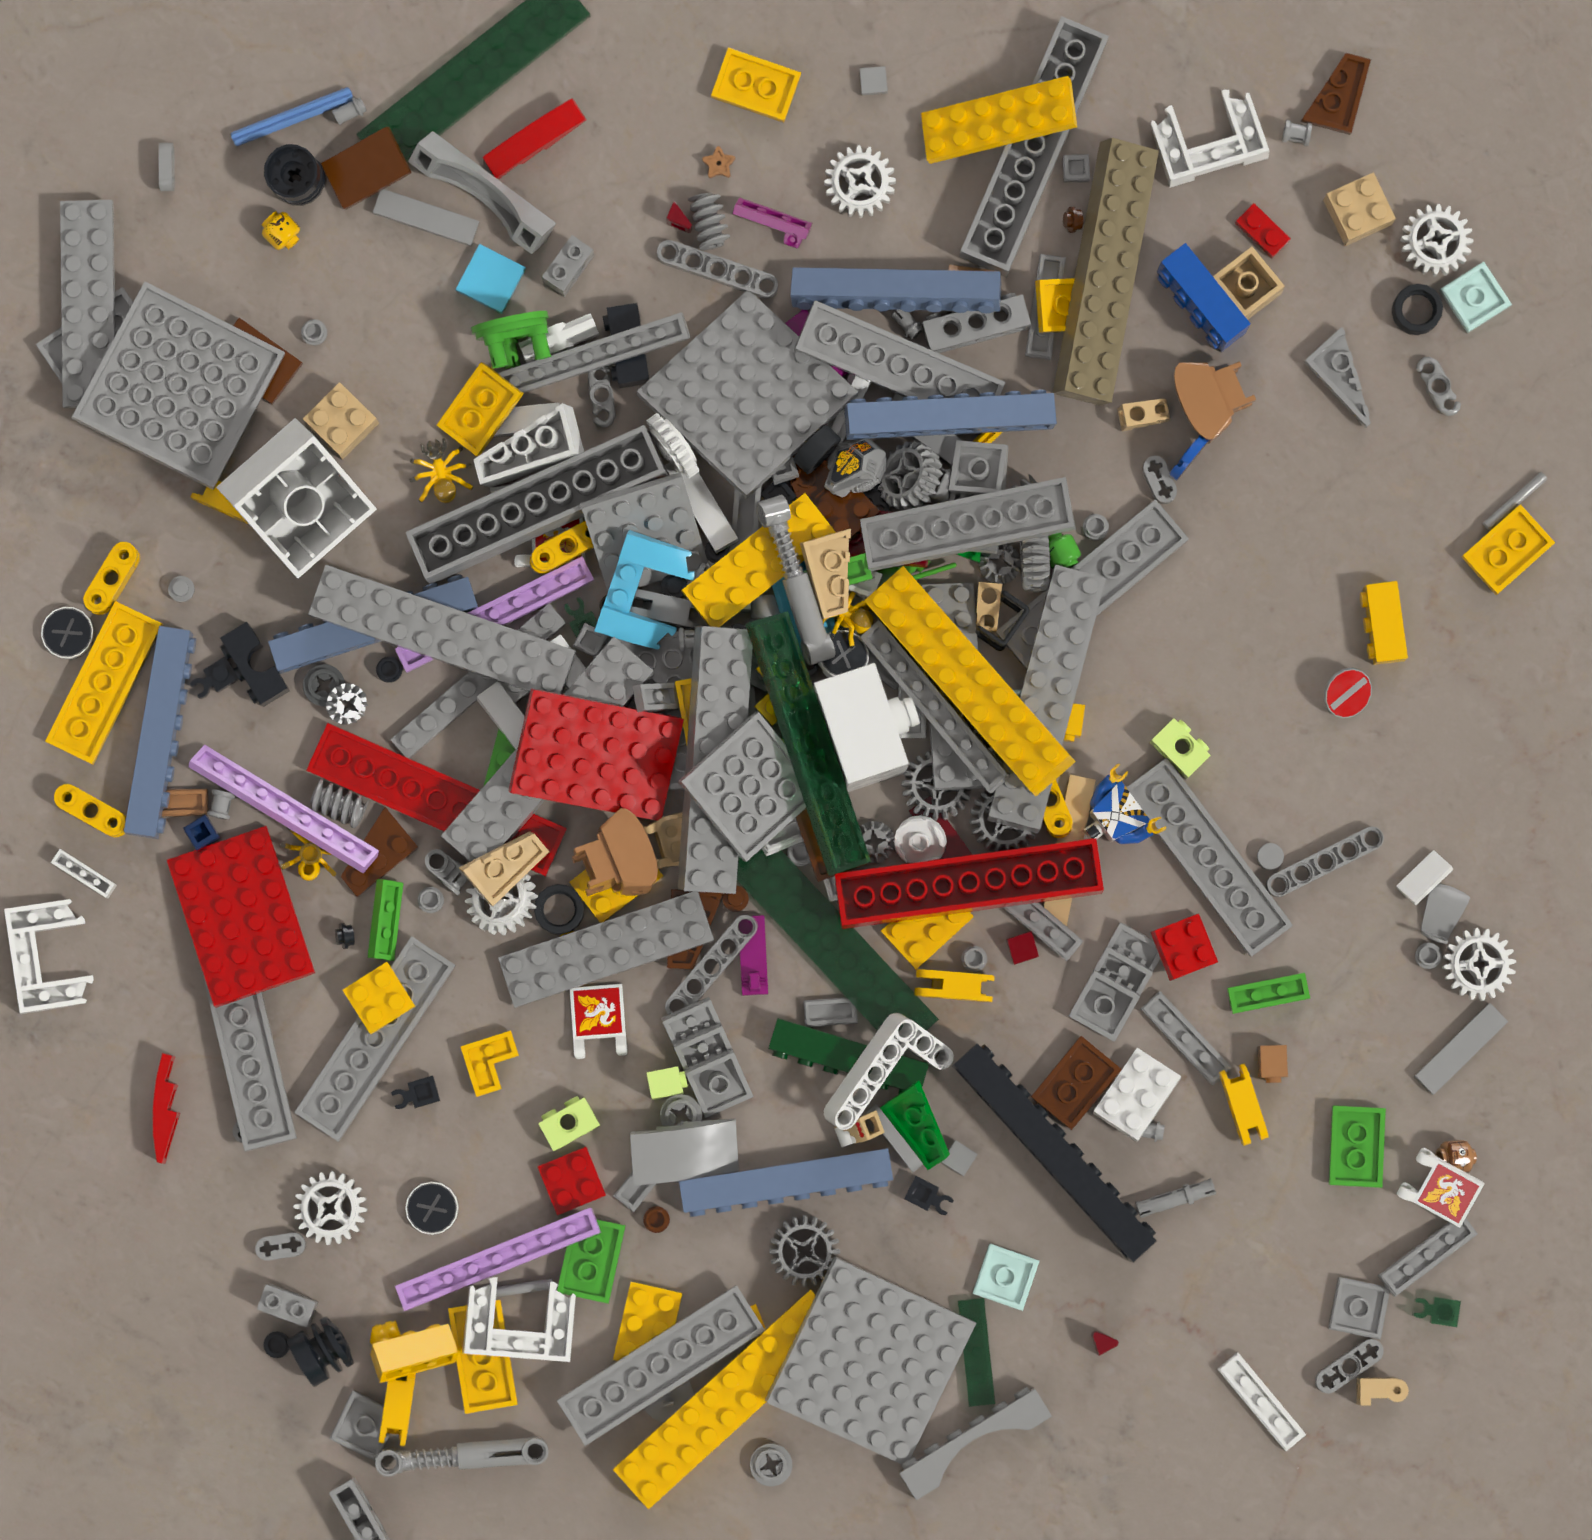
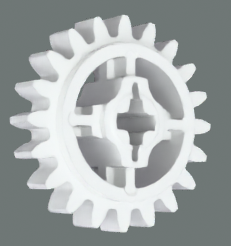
M860 145L857 146L856 153H853L847 147V156L838 152L839 162L835 160L830 161V165L834 170L826 169L825 174L831 177V179L824 180V185L832 188L826 191V196H835L831 200V205L841 203L839 206L840 213L845 208H848L849 217L853 215L854 211H858L859 218H862L865 210L870 216H873L874 207L881 212L883 210L881 202L890 203V198L886 194H894L895 189L888 185L895 184L896 178L888 177L894 173V168H885L889 163V159L886 158L880 161V151L873 156L871 155V147H868L865 153L862 152ZM855 163L866 164L859 169L848 168L849 165ZM874 170L878 172L881 179L880 189L875 186L871 179ZM840 175L845 178L849 185L846 194L842 192L839 186ZM861 177L865 179L864 184L855 185V179L860 180ZM860 195L872 196V198L864 201L854 200V198Z
M1437 204L1434 211H1432L1430 205H1427L1425 207V214L1418 209L1415 212L1416 218L1410 216L1407 220L1411 226L1404 225L1402 229L1408 235L1402 236L1400 241L1408 244L1401 251L1410 252L1406 261L1408 262L1413 259L1416 261L1413 269H1417L1422 265L1424 275L1429 269H1432L1433 277L1437 276L1439 269H1441L1444 276L1449 273V267L1453 271H1457V262L1464 264L1466 258L1463 255H1469L1472 251L1466 247L1473 243V239L1466 238L1472 232V229L1463 228L1468 220H1458L1460 211L1451 215V206H1448L1442 212L1440 204ZM1437 221L1445 223L1453 231L1444 229L1440 226L1439 223H1437ZM1426 223L1428 227L1427 235L1417 240L1418 229ZM1434 236L1437 239H1442L1439 245L1436 241H1431ZM1457 240L1455 252L1447 258V245ZM1422 251H1429L1437 259L1426 256Z
M657 413L646 420L650 429L649 434L656 447L678 473L682 472L689 479L699 472L696 464L697 459L685 438L668 419L660 417Z
M526 874L516 884L519 897L514 896L512 888L504 895L509 900H499L494 906L489 904L492 911L491 917H489L485 910V899L477 889H466V892L472 895V898L465 900V903L472 906L467 910V913L475 915L471 921L475 924H480L479 928L484 931L488 929L489 933L493 935L497 933V930L500 934L506 935L507 928L515 933L516 924L524 927L523 917L532 918V915L528 913V909H535L537 907L530 902L538 897L534 892H530L536 887L534 883L528 882L531 876Z
M1474 928L1473 936L1467 930L1463 931L1464 940L1455 936L1454 941L1457 946L1447 945L1452 954L1443 955V958L1449 960L1450 963L1442 966V969L1450 970L1451 972L1445 976V980L1454 979L1450 988L1453 989L1460 986V996H1463L1468 991L1469 1000H1473L1476 993L1480 1001L1485 1000L1486 993H1488L1491 999L1495 998V989L1503 993L1505 990L1502 983L1508 985L1512 983L1507 978V974L1512 975L1516 973V971L1509 968V965L1516 963V960L1508 959V955L1512 954L1514 950L1504 949L1508 941L1504 940L1499 943V933L1489 937V929H1485L1483 934L1480 935L1479 929ZM1472 944L1473 951H1471L1470 957L1465 961H1459L1463 950ZM1483 944L1492 948L1498 958L1488 956L1485 949H1483ZM1478 957L1480 962L1485 963V967H1482L1480 971L1478 967L1473 965L1474 962L1478 961ZM1493 968H1499L1495 979L1486 985L1489 971ZM1460 971L1471 973L1476 985L1469 983Z
M335 1172L330 1173L329 1179H326L324 1173H320L319 1182L315 1178L310 1177L311 1187L302 1184L301 1187L305 1194H296V1197L302 1203L293 1205V1208L301 1210V1213L297 1214L294 1218L303 1219L304 1221L299 1226V1229L308 1227L309 1230L306 1237L308 1238L315 1233L316 1243H319L325 1237L326 1245H330L334 1237L336 1242L340 1244L342 1242V1235L350 1240L352 1238L349 1232L351 1229L355 1232L360 1231L356 1222H365V1219L360 1217L359 1213L368 1210L367 1208L360 1207V1203L367 1200L365 1197L358 1198L357 1196L362 1188L352 1189L355 1180L351 1179L345 1183V1174H341L339 1179L336 1180ZM328 1186L340 1188L331 1197H326L318 1192V1190ZM347 1195L352 1207L350 1217L343 1210V1202ZM311 1199L318 1207V1214L314 1221L310 1215ZM337 1200L334 1206L336 1213L325 1215L327 1210L326 1206H324L325 1203L331 1204ZM331 1219L339 1221L343 1225L336 1230L321 1228Z

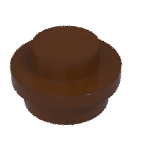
M1069 207L1067 212L1063 214V225L1070 233H1075L1076 230H1081L1083 227L1082 210L1075 207Z
M736 886V894H723V904L732 912L742 911L748 904V893L741 886Z
M655 1206L645 1212L643 1222L649 1231L660 1233L668 1227L670 1217L664 1208Z

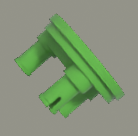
M547 311L511 315L471 327L472 335H475L476 340H484L485 346H488L492 369L505 367L506 370L521 366L516 343H518L519 339L527 336L532 340L535 360L552 357L546 336L548 334L547 319L549 318Z

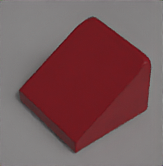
M673 202L666 217L667 225L688 234L691 233L692 224L676 202Z
M1032 931L1006 939L1014 965L1039 957Z

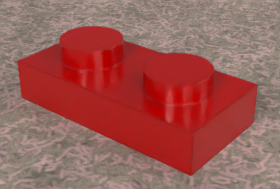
M1255 203L1235 222L1271 259L1291 240Z

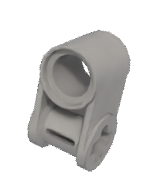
M435 849L427 853L425 865L428 870L458 896L460 894L459 890L468 880L459 869L463 865L453 860L442 850ZM436 854L442 855L445 860L444 865L439 869H434L430 866V859ZM462 873L461 876L457 879V881L453 883V881L458 877V875Z

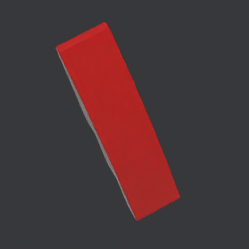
M571 98L521 129L482 158L495 178L500 179L519 164L526 163L543 149L547 150L584 123L586 118L574 99Z
M165 1053L161 1055L153 1100V1139L156 1160L161 1164L166 1163L180 1117L179 1112L171 1110L178 1085L168 1082L176 1056Z

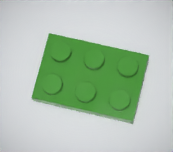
M1332 1106L1328 1185L1382 1188L1386 1108Z
M596 1219L601 1233L567 1246L557 1291L561 1294L571 1296L573 1293L576 1297L609 1304L626 1225Z

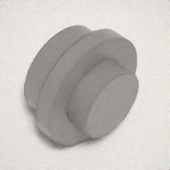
M309 320L302 326L301 336L307 344L317 346L326 340L327 328L319 320Z
M1100 514L1089 515L1083 522V532L1091 540L1104 538L1109 530L1108 521Z
M177 576L169 583L168 592L173 600L186 602L194 595L195 587L188 577Z
M426 887L418 895V905L424 912L435 913L444 904L442 892L435 887Z
M1424 943L1415 952L1417 964L1424 969L1435 968L1441 962V950L1433 943Z
M969 946L961 955V963L966 970L978 972L985 967L987 954L979 946Z

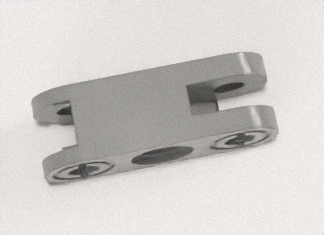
M637 589L634 599L643 601L642 608L631 606L630 612L674 627L695 630V626H700L689 620L691 610L696 611L689 600Z

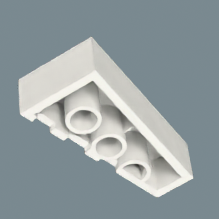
M563 403L560 404L551 413L541 416L532 425L524 430H519L505 442H500L473 459L480 485L492 488L538 473L583 453L584 448L573 407Z

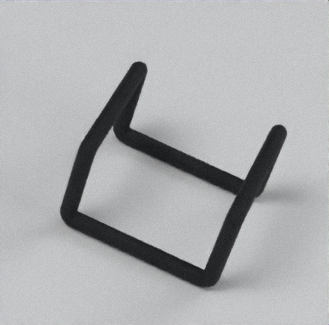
M1002 591L1000 601L1017 613L1022 609L1024 611L1004 640H1000L982 626H978L975 631L978 638L997 651L1005 649L1007 643L1030 611L1026 604L1007 591Z

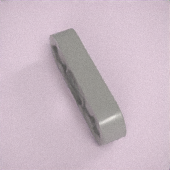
M874 1105L866 1114L877 1111L885 1131L883 1136L908 1168L915 1172L923 1163L881 1109Z
M1374 1339L1362 1341L1320 1370L1315 1377L1316 1387L1324 1393L1335 1392L1377 1363L1383 1356V1346ZM1367 1344L1372 1347L1376 1345V1356L1373 1358L1369 1355L1362 1360L1366 1364L1362 1366L1360 1359L1354 1353L1358 1351V1354L1362 1355L1367 1351L1365 1347ZM1347 1358H1352L1357 1365L1356 1370L1351 1374H1346L1342 1370V1363ZM1336 1366L1337 1371L1344 1379L1340 1381V1378L1336 1377L1331 1381L1333 1385L1331 1388L1328 1386L1322 1387L1321 1383L1324 1381L1322 1376L1326 1374L1330 1377L1336 1372L1332 1368Z

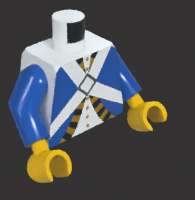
M1116 764L1111 769L1110 775H1107L1096 786L1091 798L1090 806L1092 810L1089 812V815L1094 822L1084 829L1089 839H1098L1104 834L1110 843L1116 841L1119 844H1136L1151 837L1153 833L1157 834L1165 831L1166 826L1158 829L1155 825V822L1162 817L1150 820L1122 782L1128 775V771L1123 776L1118 775L1116 769L1120 764Z

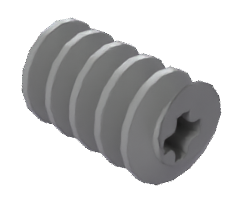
M704 193L688 198V201L694 202L690 205V210L696 212L692 216L693 221L698 222L695 225V231L701 232L697 235L698 241L703 242L699 246L700 250L719 248L725 245V240L730 238V234H722V231L728 228V225L719 223L720 220L725 218V214H717V211L723 208V204H715L714 202L721 198L720 194Z
M320 779L310 800L312 810L317 812L322 807L321 812L323 816L331 812V819L336 820L341 815L342 824L345 825L351 819L350 826L356 828L365 814L369 800L363 805L361 804L362 796L359 795L353 801L351 791L344 797L342 796V787L333 792V784L330 783L326 788H323V779Z

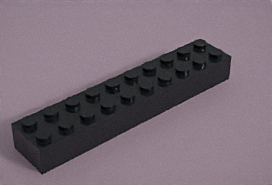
M978 1043L975 1044L952 1067L1126 1259L1134 1263L1157 1242L1153 1237L1156 1232L1146 1221L1142 1223L1138 1221L1135 1217L1138 1212L1129 1202L1122 1203L1117 1196L1120 1195V1192L1110 1182L1105 1184L1099 1178L1102 1175L1101 1171L1092 1162L1087 1164L1081 1158L1084 1155L1083 1151L1075 1143L1069 1145L1063 1138L1067 1135L1057 1123L1050 1124L1046 1119L1049 1114L1039 1103L1033 1105L1028 1097L1031 1094L1022 1084L1016 1086L1010 1080L1013 1076L1012 1073L1003 1064L998 1066L992 1060L995 1056L985 1044L982 1046Z

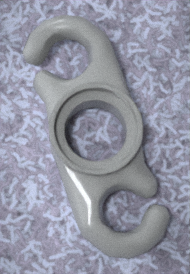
M1431 357L1420 359L1417 363V371L1421 372L1426 363H1430L1433 366V372L1430 374L1423 372L1421 373V378L1425 381L1426 391L1437 409L1446 416L1457 414L1461 407L1459 401L1455 402L1452 409L1448 410L1444 407V402L1447 399L1456 400L1457 396L1452 392L1451 381L1446 376L1439 362ZM1439 379L1445 383L1446 389L1443 393H1436L1432 390L1431 384L1434 380Z
M608 366L599 368L603 370L605 373H608L610 371V368ZM596 370L588 372L593 414L597 416L603 410L609 414V418L606 421H602L597 417L593 420L599 427H608L612 425L616 417L614 396L610 385L611 377L606 375L603 379L598 380L594 376ZM604 388L609 392V398L605 402H598L594 398V393L597 389Z

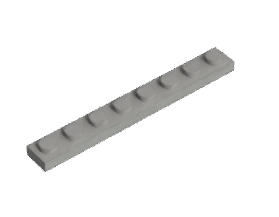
M680 312L551 355L552 357L536 360L498 374L520 391L526 393L691 337L684 314Z
M548 603L517 631L547 641L566 625V622ZM469 671L390 740L406 758L410 759L477 701L478 695L497 681Z
M878 620L860 636L862 641L906 694L912 697L916 706L989 793H993L1011 776L881 620Z

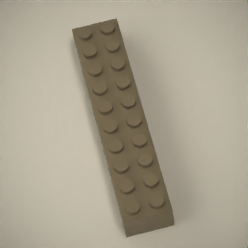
M1116 138L1104 140L1099 144L1074 276L1075 280L1066 318V328L1063 334L1052 392L1056 395L1099 406L1112 403L1159 150Z

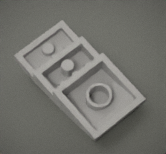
M957 440L949 485V501L1005 490L1009 446L1005 444ZM998 546L973 550L971 552L997 554Z
M1120 922L1073 1006L1069 1017L1115 1042L1160 960L1154 940Z
M709 997L661 1018L705 1118L754 1097Z
M736 1119L683 1122V1125L657 1127V1130L630 1132L634 1185L691 1180L739 1171Z

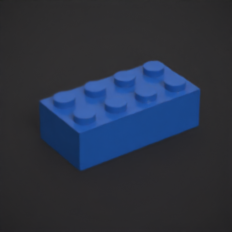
M1186 243L1161 261L1157 270L1159 274L1157 276L1158 281L1165 289L1168 287L1175 294L1173 299L1181 309H1187L1191 314L1189 317L1191 322L1197 329L1202 328L1207 334L1205 338L1213 349L1218 348L1222 352L1247 332L1251 323Z

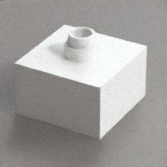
M296 418L216 487L297 578L301 577L377 510L315 436Z
M875 663L814 683L813 696L818 710H821L823 725L841 779L846 788V793L902 775L907 771L909 763L899 735L909 732V727L920 724L912 697L903 698L901 701L898 697L887 700Z

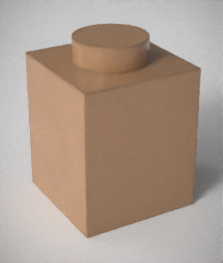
M1287 1045L1258 1046L1259 1078H1265L1266 1083H1281V1077H1288Z

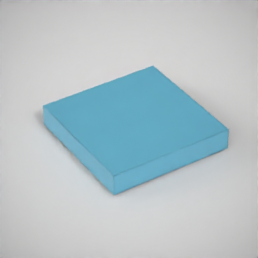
M479 244L456 287V291L503 314L526 267Z

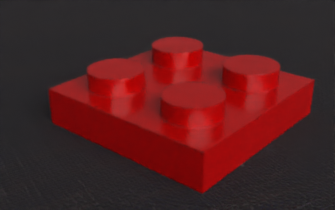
M1199 913L1150 932L1170 981L1218 963Z
M587 1147L538 1166L557 1216L606 1196Z

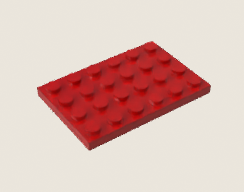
M531 688L508 791L513 794L614 813L621 808L628 809L636 817L658 821L663 815L684 719L655 712H637V709Z
M267 826L167 860L215 1008L315 974Z

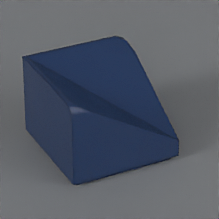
M206 814L183 827L196 851L221 839Z

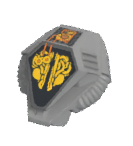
M853 439L839 443L834 451H832V454H830L827 468L830 471L824 487L832 494L840 497H845L850 491L852 493H859L871 490L882 480L887 462L885 451L870 439Z

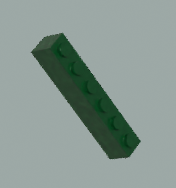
M777 1018L768 1049L773 1051L772 1056L787 1060L788 1055L798 1058V1064L811 1068L813 1063L824 1066L822 1071L838 1075L839 1071L849 1073L868 1045ZM901 1056L880 1089L888 1091L889 1086L899 1089V1094L917 1081H920L923 1087L929 1064ZM873 1067L869 1070L868 1075L872 1072Z

